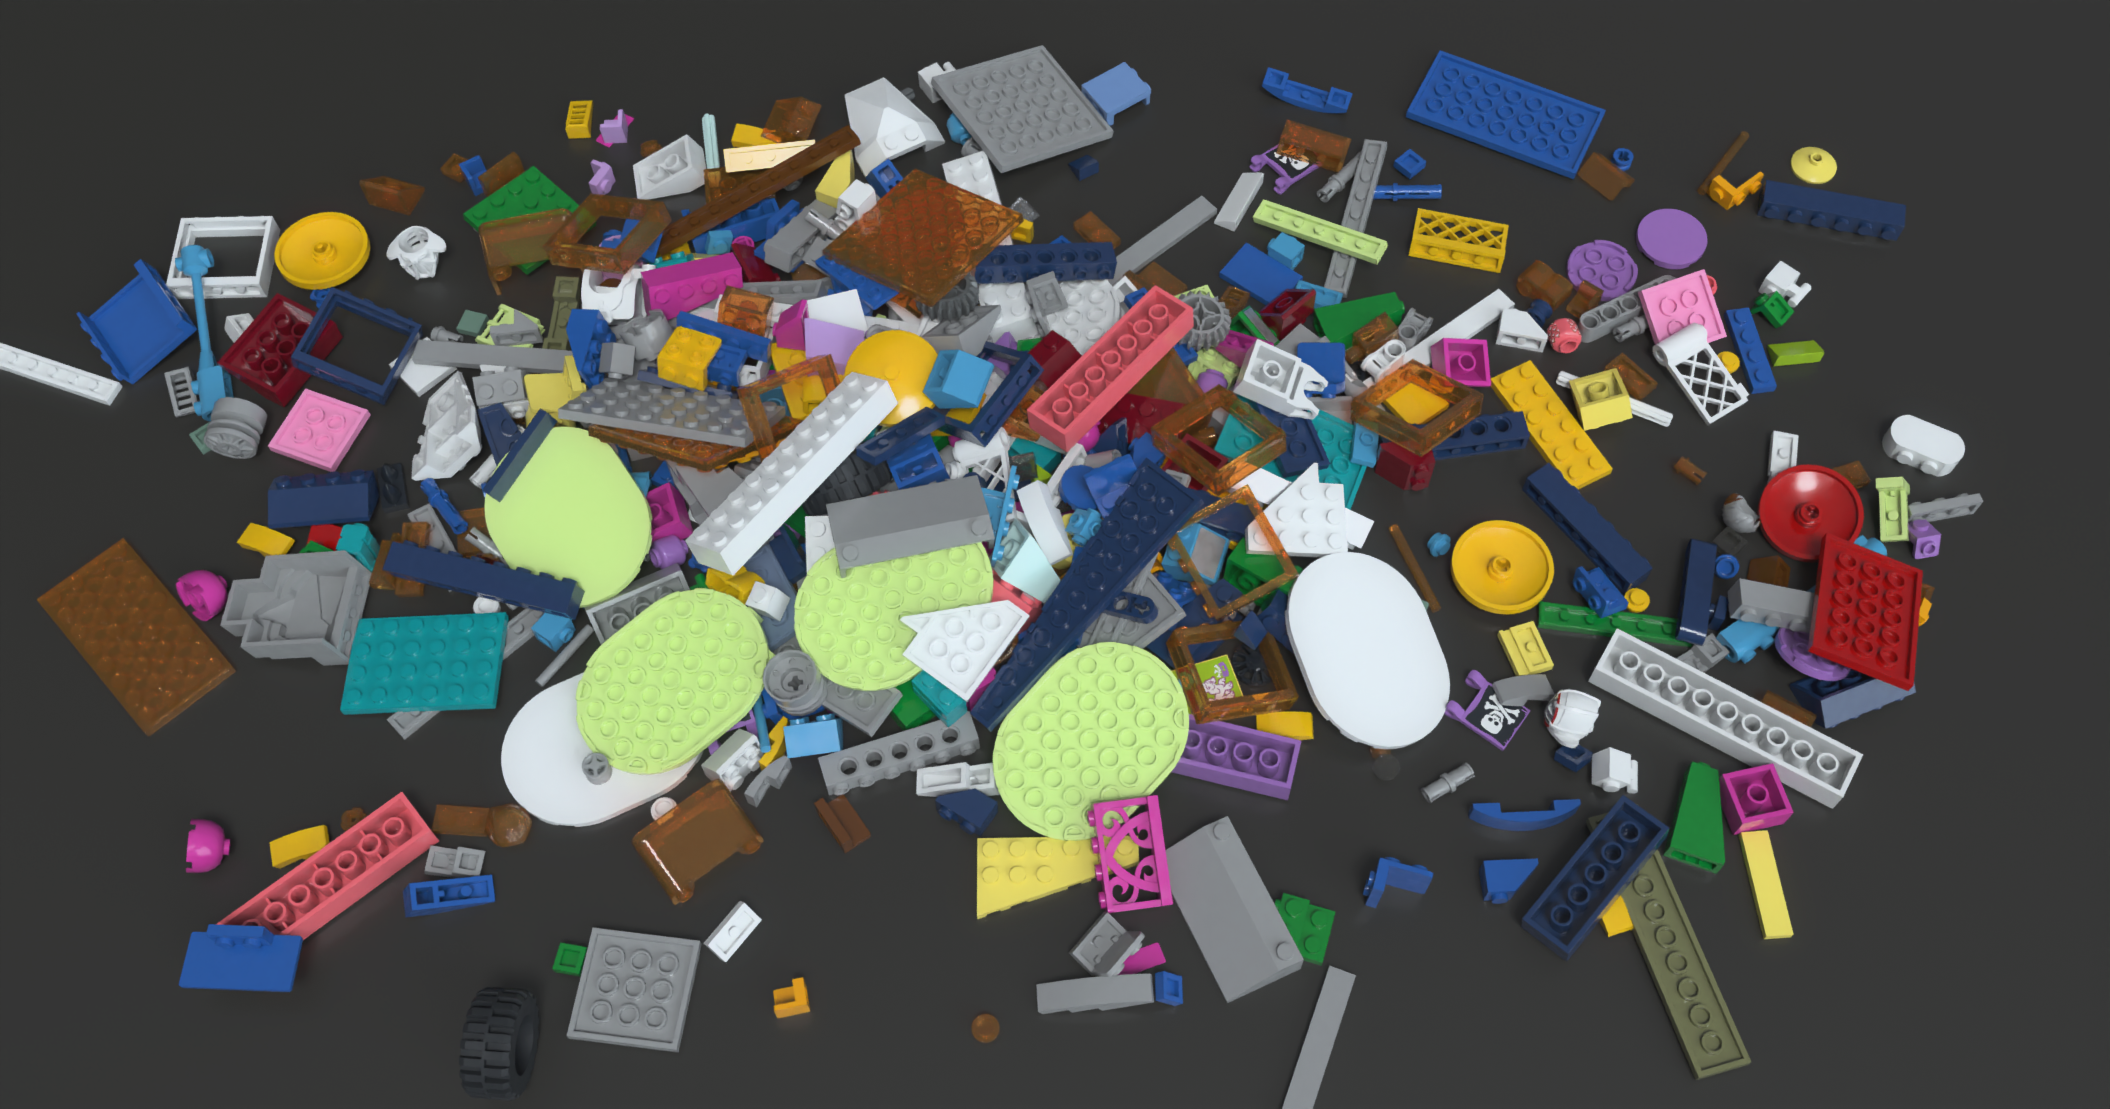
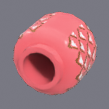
M1569 318L1555 320L1550 324L1546 332L1553 350L1559 353L1573 352L1577 349L1582 339L1576 323Z

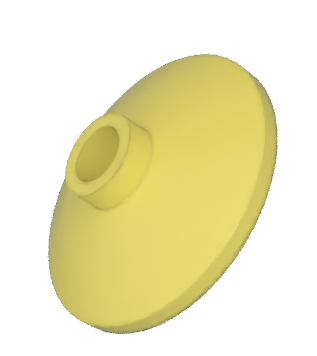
M1804 147L1797 150L1790 161L1793 173L1802 181L1811 184H1823L1830 181L1837 170L1834 158L1825 150L1816 147Z

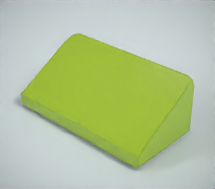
M1814 340L1767 345L1773 366L1820 362L1824 355V350Z

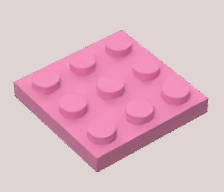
M1704 269L1638 292L1655 345L1693 322L1705 327L1708 343L1727 337Z
M305 389L268 447L271 451L333 472L338 468L371 414L367 409Z

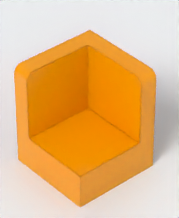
M803 977L792 979L793 986L773 991L775 1002L773 1007L777 1018L810 1012L807 986Z

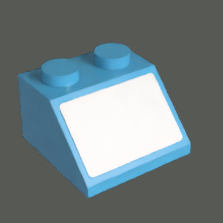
M1186 522L1169 540L1161 565L1165 572L1171 574L1172 578L1176 580L1214 585L1218 582L1230 540L1199 523Z

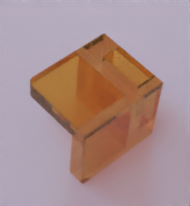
M1583 280L1577 294L1567 305L1565 311L1580 319L1582 314L1598 307L1604 290Z

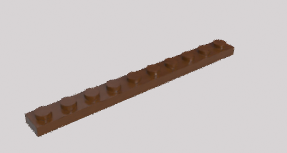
M847 125L668 225L663 230L658 248L659 254L661 256L667 254L861 144L859 137Z

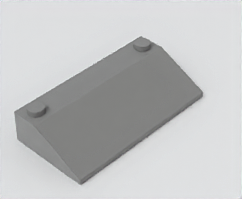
M977 475L826 504L841 578L846 577V570L849 568L987 541L988 549L994 548L995 537Z
M1228 816L1202 827L1166 850L1172 896L1226 1003L1301 969L1304 959Z

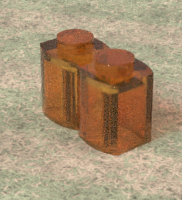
M1536 260L1518 277L1516 284L1522 295L1532 299L1544 300L1551 306L1553 312L1571 296L1573 285L1565 277L1555 273L1548 265L1539 260Z

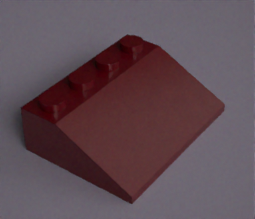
M277 293L217 362L218 365L266 399L285 407L311 376V374L293 367L291 356L316 312ZM328 321L309 355L324 361L343 338L334 321Z

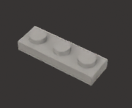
M1964 493L1950 499L1937 498L1927 503L1914 502L1908 505V522L1918 519H1926L1928 522L1974 514L1983 503L1980 493L1972 495Z

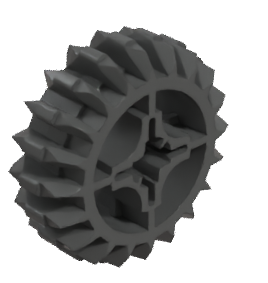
M953 265L950 268L942 266L938 270L933 268L932 272L925 271L924 276L918 278V282L915 283L914 301H916L918 311H921L923 316H929L931 320L938 318L940 322L944 319H948L951 322L953 318L960 320L961 315L968 316L970 311L975 310L979 300V286L975 276H971L969 271L964 272L962 267L954 269Z

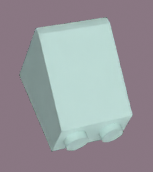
M1015 519L1008 529L1007 537H1002L1000 545L1005 546L1002 561L997 560L993 569L1004 581L1045 603L1061 580L1032 535L1019 520Z

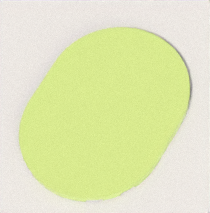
M554 427L502 501L498 502L488 494L485 497V520L489 534L510 569L516 570L517 567H522L532 571L531 574L539 576L540 572H544L554 576L555 580L562 581L563 578H569L577 581V586L585 591L579 608L602 602L619 594L641 570L640 566L650 550L652 542V514L644 493L615 450L596 434L581 428ZM506 454V455L503 457V459L500 461V463H499L498 466L496 467L495 471H496L497 468L500 466V464L502 463V461L505 459V457L507 456V454Z
M980 542L849 568L846 570V577L841 578L834 547L811 567L796 596L794 629L802 652L811 657L824 677L849 689L860 691L885 690L911 680L923 670L902 654L918 633L902 623L900 619L904 616L991 603L994 579L987 552Z
M695 588L694 590L683 592L677 591L654 602L607 639L594 652L586 664L587 668L577 686L575 700H577V724L587 746L593 753L603 754L608 759L610 766L638 775L667 772L692 760L745 717L758 700L764 688V669L769 662L768 641L761 623L741 601L729 594L727 595L714 589Z
M1100 642L1077 648L1063 656L1050 667L1007 714L998 730L993 751V772L998 791L1006 806L1024 825L1041 835L1064 841L1088 840L1095 837L1094 826L1089 827L1087 811L1091 810L1093 803L1150 796L1179 762L1185 749L1189 732L1188 706L1181 685L1172 671L1161 660L1148 651L1136 646L1116 642ZM1140 806L1123 809L1128 817H1130ZM1115 811L1106 812L1102 820L1104 827L1107 829L1113 827L1111 819L1117 820L1120 825L1124 823L1121 815Z

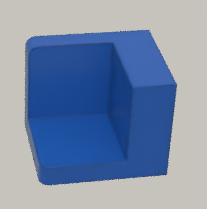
M479 155L459 164L465 181L475 196L496 187Z

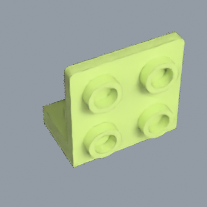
M1212 346L1208 351L1203 348L1196 352L1198 354L1197 361L1189 364L1184 377L1195 384L1201 372H1206L1207 369L1220 371L1225 375L1224 378L1228 382L1227 392L1238 378L1241 368Z

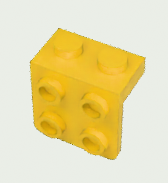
M678 326L657 356L658 377L704 391L708 385L707 367L720 349L722 340L712 335Z

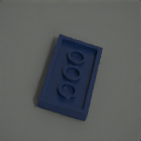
M1250 400L1283 478L1303 474L1313 463H1318V470L1329 467V459L1311 419L1288 417Z

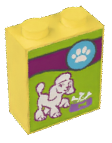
M1228 655L1172 670V673L1182 687L1189 714L1214 719L1243 710L1245 698Z

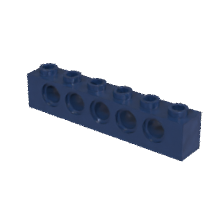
M1112 242L972 246L969 265L971 274L975 276L977 284L1026 282L1051 271H1054L1058 281L1114 279L1117 260Z
M1507 411L1497 415L1484 414L1474 418L1461 417L1452 421L1443 422L1438 420L1429 424H1411L1399 428L1387 427L1379 431L1378 450L1380 443L1429 437L1435 460L1524 449L1530 434L1523 411Z

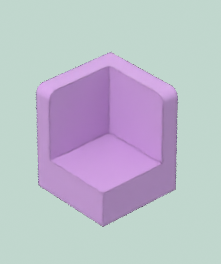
M623 109L618 110V120H604V124H600L604 143H627L628 123Z

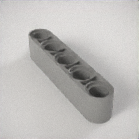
M1671 275L1661 276L1582 314L1577 325L1582 336L1581 342H1592L1613 332L1614 328L1628 323L1630 318L1644 315L1638 292L1676 278Z

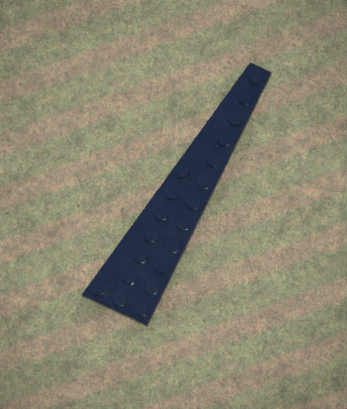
M1145 458L1129 481V487L1123 496L1118 497L1114 509L1109 516H1105L1100 523L1101 527L1096 535L1089 539L1083 552L1078 555L1042 607V613L1036 622L1031 623L1023 641L1013 649V655L1006 665H1002L994 681L989 684L970 714L991 732L1204 504L1202 499L1148 458Z

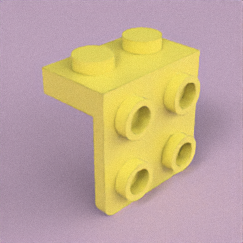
M573 355L564 357L563 373L527 374L524 376V385L531 412L537 413L540 408L547 413L558 412V409L567 404L568 401L586 392V385L581 383L582 377L577 371Z

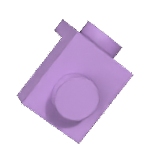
M593 159L590 164L594 176L590 180L589 186L593 197L601 200L606 193L610 192L616 180L610 165Z

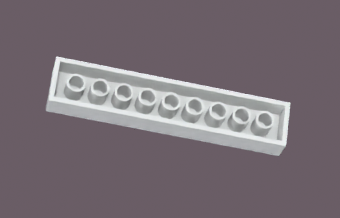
M980 151L943 163L942 166L950 194L962 205L966 213L967 230L972 221L994 228V235L988 246L1014 245L992 168L985 152ZM1025 282L977 284L979 286L980 306H1001L1000 314L990 332L993 343H996L1005 332H1010L1015 341L1039 334L1037 323L1034 322L1030 311L1032 306L1029 305L1025 294L1027 291Z
M855 372L847 375L812 410V413L802 423L797 425L795 430L685 540L698 563L734 575L898 404L888 381Z
M1616 629L1588 681L1751 767L1773 763L1782 783L1832 809L1844 797L1863 754L1619 629Z

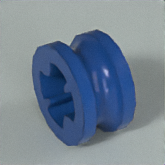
M1625 148L1615 150L1611 159V166L1618 171L1628 170L1633 161V153Z

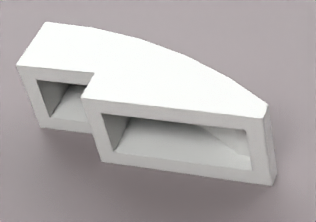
M1036 480L1017 490L1028 524L1049 563L1054 565L1072 556L1073 553L1061 512L1054 507L1048 485Z
M963 762L917 769L916 794L918 796L938 797L970 789H977L987 796L1000 795L994 777L993 763L970 766Z

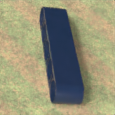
M1690 538L1684 560L1675 640L1702 646L1705 641L1709 621L1717 544Z

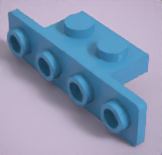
M1014 465L1011 466L1005 493L981 487L995 537L990 561L991 567H995L996 561H1002L1005 546L1000 545L1002 536L1007 537L1010 524L1005 519L1007 513L1012 514L1015 499L1010 498L1012 489L1017 490L1020 475L1015 474L1017 466Z

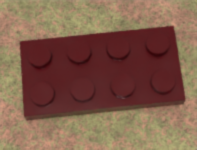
M1126 393L1100 419L1101 424L1098 425L1100 436L1110 425L1125 417L1127 418L1128 443L1131 444L1136 437L1140 439L1148 432L1171 448L1169 451L1174 452L1181 440L1187 404Z

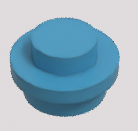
M1440 532L1434 534L1427 544L1430 554L1437 557L1447 553L1450 548L1451 539L1447 534H1441Z

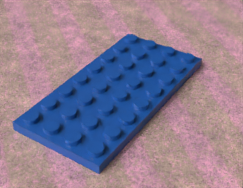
M1440 50L1408 108L1406 118L1574 179L1606 110Z

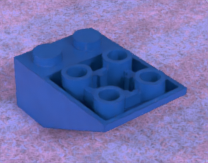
M572 309L566 332L577 371L588 388L591 389L592 386L600 384L605 379V373L599 372L602 343H616V336L599 310Z
M931 434L926 435L886 459L899 490L950 479Z

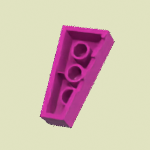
M733 252L641 272L644 306L647 316H650L648 311L661 309L667 320L677 317L680 311L688 312L719 298L720 294L726 295L743 287L742 267Z

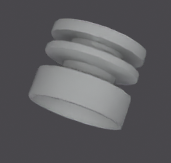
M233 397L220 398L214 404L211 422L208 423L207 431L204 435V443L208 448L223 456L237 459L252 458L256 455L260 443V434L263 433L267 414L261 407L250 401Z
M786 650L776 654L769 660L764 669L763 684L765 690L784 712L792 716H805L813 713L823 704L827 697L828 684L826 677L820 673L818 666L811 657L800 650Z

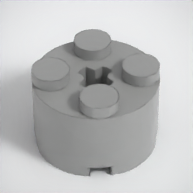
M661 309L648 311L650 316L644 318L642 314L633 318L621 328L622 332H619L626 345L636 346L634 356L636 361L644 358L648 362L655 360L674 332Z

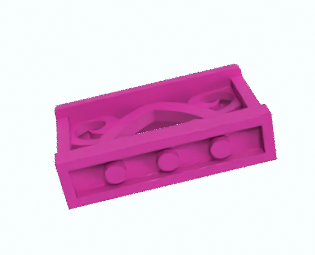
M1158 795L1093 803L1091 810L1087 811L1089 827L1094 826L1095 837L1091 838V847L1093 854L1098 855L1099 864L1095 865L1096 881H1101L1102 892H1098L1100 909L1105 908V912L1116 913L1173 905ZM1145 805L1146 812L1130 820L1123 809ZM1108 811H1115L1121 815L1125 824L1120 827L1117 820L1111 819L1113 827L1107 829L1103 825V816ZM1136 826L1138 834L1142 829L1147 831L1148 836L1145 840H1140L1135 835L1133 829ZM1127 834H1129L1131 840L1136 845L1151 849L1152 855L1139 862L1134 875L1122 868L1113 858L1119 843ZM1103 835L1106 837H1112L1106 849L1104 846ZM1148 865L1153 869L1152 875L1147 876L1144 872V880L1140 879L1142 868ZM1108 868L1116 875V877L1112 878L1110 881L1108 875ZM1115 885L1122 887L1121 894L1127 891L1129 885L1133 886V893L1128 901L1118 902L1115 900L1112 894ZM1139 889L1157 893L1158 900L1135 903Z

